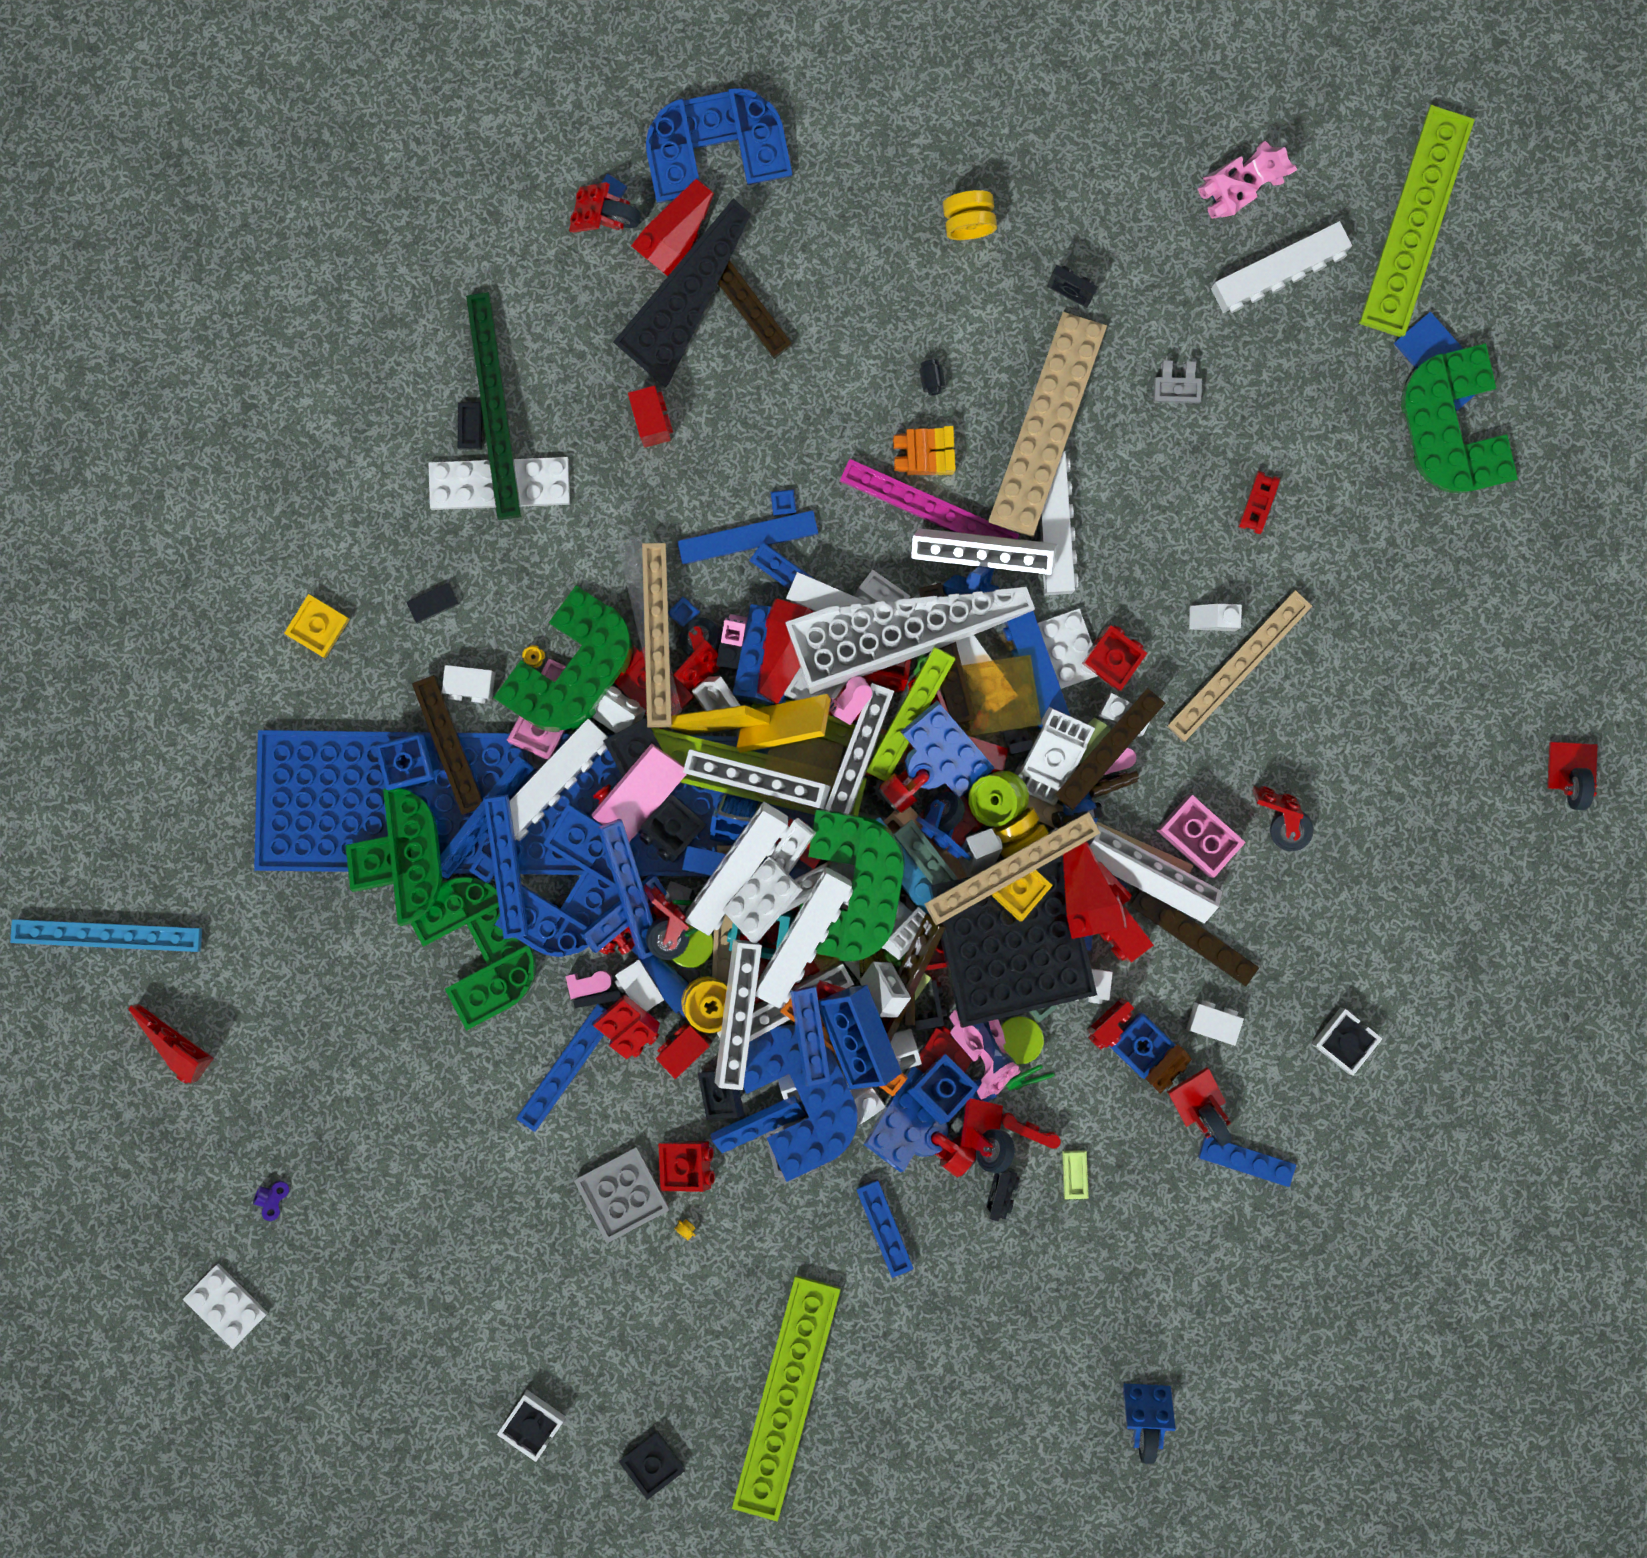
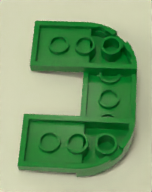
M1486 343L1446 354H1439L1428 359L1412 372L1402 391L1401 410L1402 413H1405L1415 458H1413L1415 466L1428 483L1445 492L1467 493L1518 480L1508 435L1464 445L1453 400L1497 389Z
M578 586L573 588L548 622L552 627L581 645L558 679L553 682L520 660L493 697L533 726L549 732H560V730L570 728L575 729L580 727L587 719L590 720L597 712L595 708L621 672L625 673L628 669L633 654L631 632L621 615L614 608L608 607Z
M817 808L813 830L816 834L811 840L808 857L855 865L851 888L853 893L849 899L848 910L839 908L841 913L835 923H830L827 928L829 933L823 943L819 942L815 948L817 950L816 954L840 958L839 961L865 959L879 951L888 941L893 931L905 869L904 853L891 830L882 823L863 816Z
M471 877L456 878L442 883L439 895L433 906L425 915L411 923L423 947L467 925L488 966L445 988L466 1031L520 1002L529 992L534 982L537 968L534 949L517 938L504 939L502 929L495 925L500 916L496 886L492 883H486L482 879Z

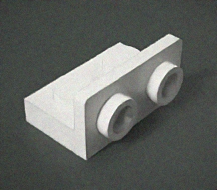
M872 570L860 585L854 597L874 604L881 601L894 602L901 599H909L910 595Z
M721 676L707 677L692 690L705 711L740 706Z

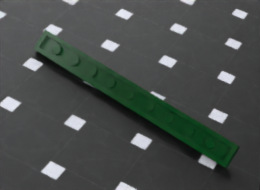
M489 292L466 295L497 519L500 521L522 517L491 295Z

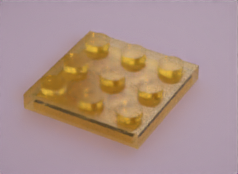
M1031 655L962 665L975 720L969 722L971 736L1042 725Z
M812 738L772 746L769 749L765 769L831 786L829 799L844 745ZM758 793L760 798L812 811L817 809L816 807Z

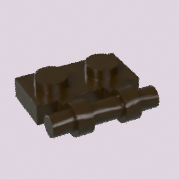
M1136 770L1130 773L1124 771L1114 775L1112 780H1100L1089 791L1091 799L1138 782L1139 775Z

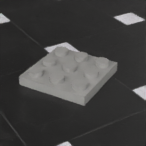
M638 1146L574 1179L606 1244L670 1210Z

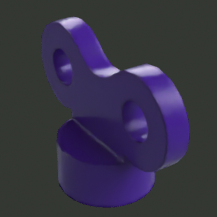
M277 1181L271 1186V1189L261 1186L257 1189L253 1205L263 1207L262 1217L265 1220L273 1221L278 1218L280 1214L278 1204L280 1200L288 1195V1184L284 1181ZM279 1187L284 1189L281 1193H278L276 1190ZM269 1209L274 1210V1213L272 1215H269L267 1213Z

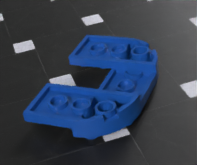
M728 89L727 92L688 100L679 99L671 102L657 113L658 115L648 129L646 152L657 203L674 200L695 179L699 181L693 149L738 140L747 185L792 176L784 129L778 112L769 101L757 95L756 92L747 89Z
M567 804L543 845L584 871L561 908L522 885L529 935L515 937L534 950L555 957L572 955L588 948V944L580 933L620 901L598 827L603 824L570 804ZM499 916L495 925L502 929L501 917Z
M795 1025L775 1027L749 1042L743 1085L746 1094L790 1074L808 1113L809 1118L767 1137L786 1182L840 1156L852 1142L858 1123L856 1102L832 1050L825 1046L830 1081L809 1087L805 1085Z

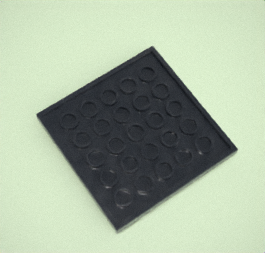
M1063 856L1057 857L1036 869L1053 886L1023 921L1016 919L990 895L942 922L946 928L941 937V944L961 1028L1097 995L1084 937L1072 939L1066 911ZM971 877L930 885L931 899Z

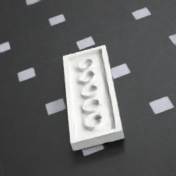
M568 457L514 459L520 506L570 505ZM489 460L429 462L430 509L496 507Z

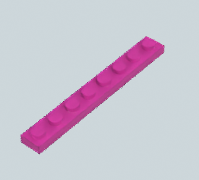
M849 459L841 476L840 482L951 532L1018 539L1019 537L1017 533L989 523L988 520L854 460Z

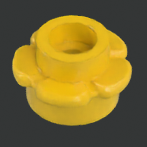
M531 645L522 652L523 662L531 667L538 668L543 664L545 653L538 646Z
M686 1219L683 1222L677 1221L678 1224L674 1229L684 1239L689 1241L692 1236H696L693 1232L696 1228Z

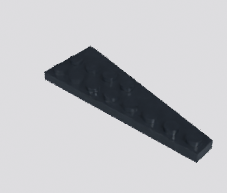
M734 198L613 341L618 348L665 388L669 385L751 217V213Z

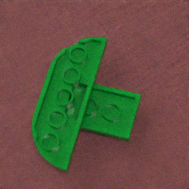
M385 788L383 791L388 836L346 845L349 884L352 892L393 884L397 923L399 926H405L418 920L429 911L441 889L442 868L437 825L432 810L420 797L405 789L386 790Z

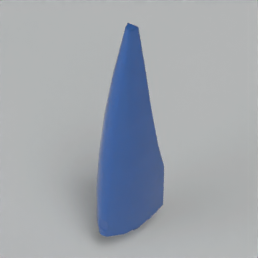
M634 946L632 951L638 957L636 947ZM655 955L643 960L640 959L663 999L676 1014L681 1013L687 1020L682 1011L681 999L689 983L671 966Z

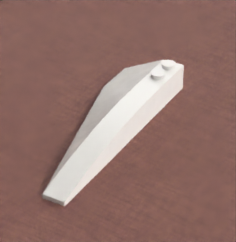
M1027 587L995 590L994 592L983 593L981 591L964 595L951 594L944 597L931 596L901 599L894 602L881 601L874 604H851V606L844 607L831 606L785 623L809 693L813 694L847 682L852 677H862L928 653L934 646L941 648L1031 612L1035 610Z

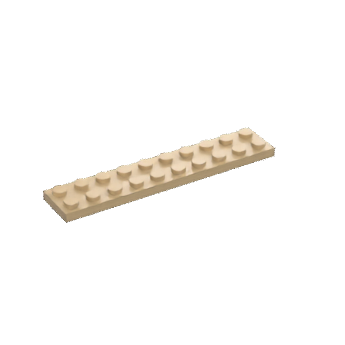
M1066 312L1062 313L990 515L989 523L1034 537L1107 325Z

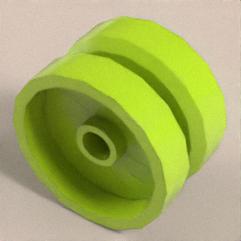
M998 771L980 778L973 784L969 792L971 812L979 822L986 826L998 827L1018 819L1025 812L1029 803V792L1026 784L1018 775L1010 771Z

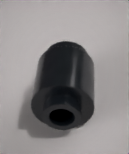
M938 359L923 361L920 363L921 368L919 369L923 392L928 393L929 396L941 394L942 390L946 388L942 365L939 364Z

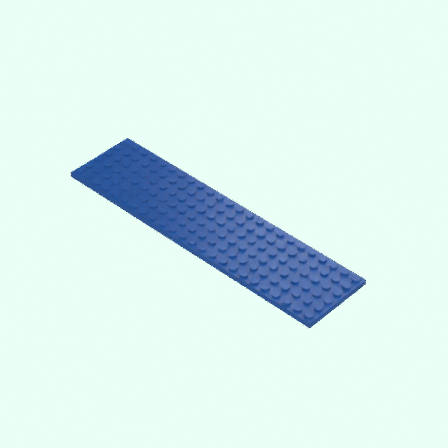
M258 730L254 871L348 872L346 845L388 836L383 791L385 784L375 748L376 744L415 734L424 735L435 778L434 780L401 789L408 790L420 797L432 810L437 825L440 855L474 811L465 815L461 814L430 732ZM458 733L482 798L488 795L517 756L528 762V751L508 743L507 739L510 733ZM573 734L563 735L555 753ZM692 736L737 747L739 736ZM819 738L752 750L819 767ZM608 749L601 756L597 754L592 759L594 764L585 773L581 771L575 777L577 782L569 790L565 788L559 794L561 796L560 800L553 807L549 805L543 811L545 815L538 823L534 824L532 822L527 828L529 832L522 840H515L520 874L581 875L584 870L543 844L567 804L574 806L593 818L592 813L599 806V800L597 798L594 799L593 795L608 784L611 785V790H613L623 778ZM404 756V761L400 762V765L407 768L410 759ZM534 768L512 798L539 771L538 769ZM679 783L669 796L671 794L675 796L706 824V827L689 844V847L717 852V845H732L710 840V828L714 810L719 808L722 797L730 794ZM769 804L787 815L788 821L790 818L795 820L798 817L813 829L815 815ZM488 828L453 873H472L469 869L482 851L492 857ZM637 832L629 842L640 876H650L653 874L655 876L711 877L682 870L687 848L674 862L670 860L666 862L658 856V849L652 844L647 846L640 840V833ZM800 859L793 867L808 871L813 870V868Z

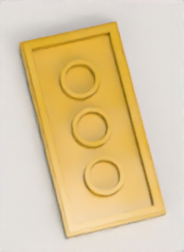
M828 694L757 708L756 710L770 716V724L740 728L736 748L742 753L825 736L831 698Z
M742 705L671 716V727L668 728L693 735L770 724V716Z

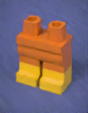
M953 426L934 429H907L906 433L894 435L893 449H906V456L894 457V471L907 472V475H953L955 472Z

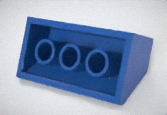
M750 604L733 695L740 702L776 705L757 693L760 665L763 664L764 649L762 647L763 641H766L767 633L765 623L771 609L769 606ZM783 694L778 704L785 703L787 696Z
M868 985L850 987L818 1000L820 1015L850 1089L885 1086L902 1073Z

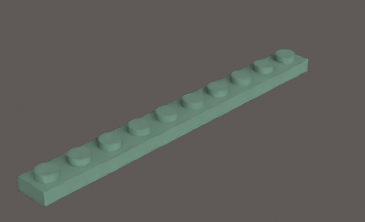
M913 820L907 822L893 834L932 885L958 879ZM1057 1006L1030 1011V1014L1037 1022H1041Z

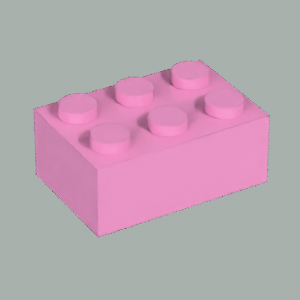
M1193 795L1186 796L1156 830L1206 876L1212 878L1221 871L1246 843Z

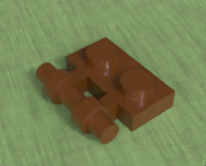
M1176 1044L1174 1048H1170L1165 1053L1164 1059L1158 1065L1150 1069L1145 1079L1161 1094L1166 1088L1169 1089L1173 1085L1172 1081L1180 1072H1185L1186 1066L1192 1059L1181 1046Z

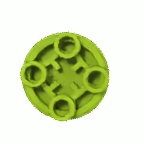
M687 923V925L689 926L688 931L694 928L693 926ZM699 930L690 935L689 944L684 953L672 960L683 967H697L706 962L713 952L714 939L712 933L708 936ZM669 941L667 943V946H669L671 943L673 944V942Z
M1013 1017L1001 1025L1006 1042L1003 1047L1017 1064L1030 1063L1039 1056L1043 1049L1044 1036L1036 1022L1027 1017Z

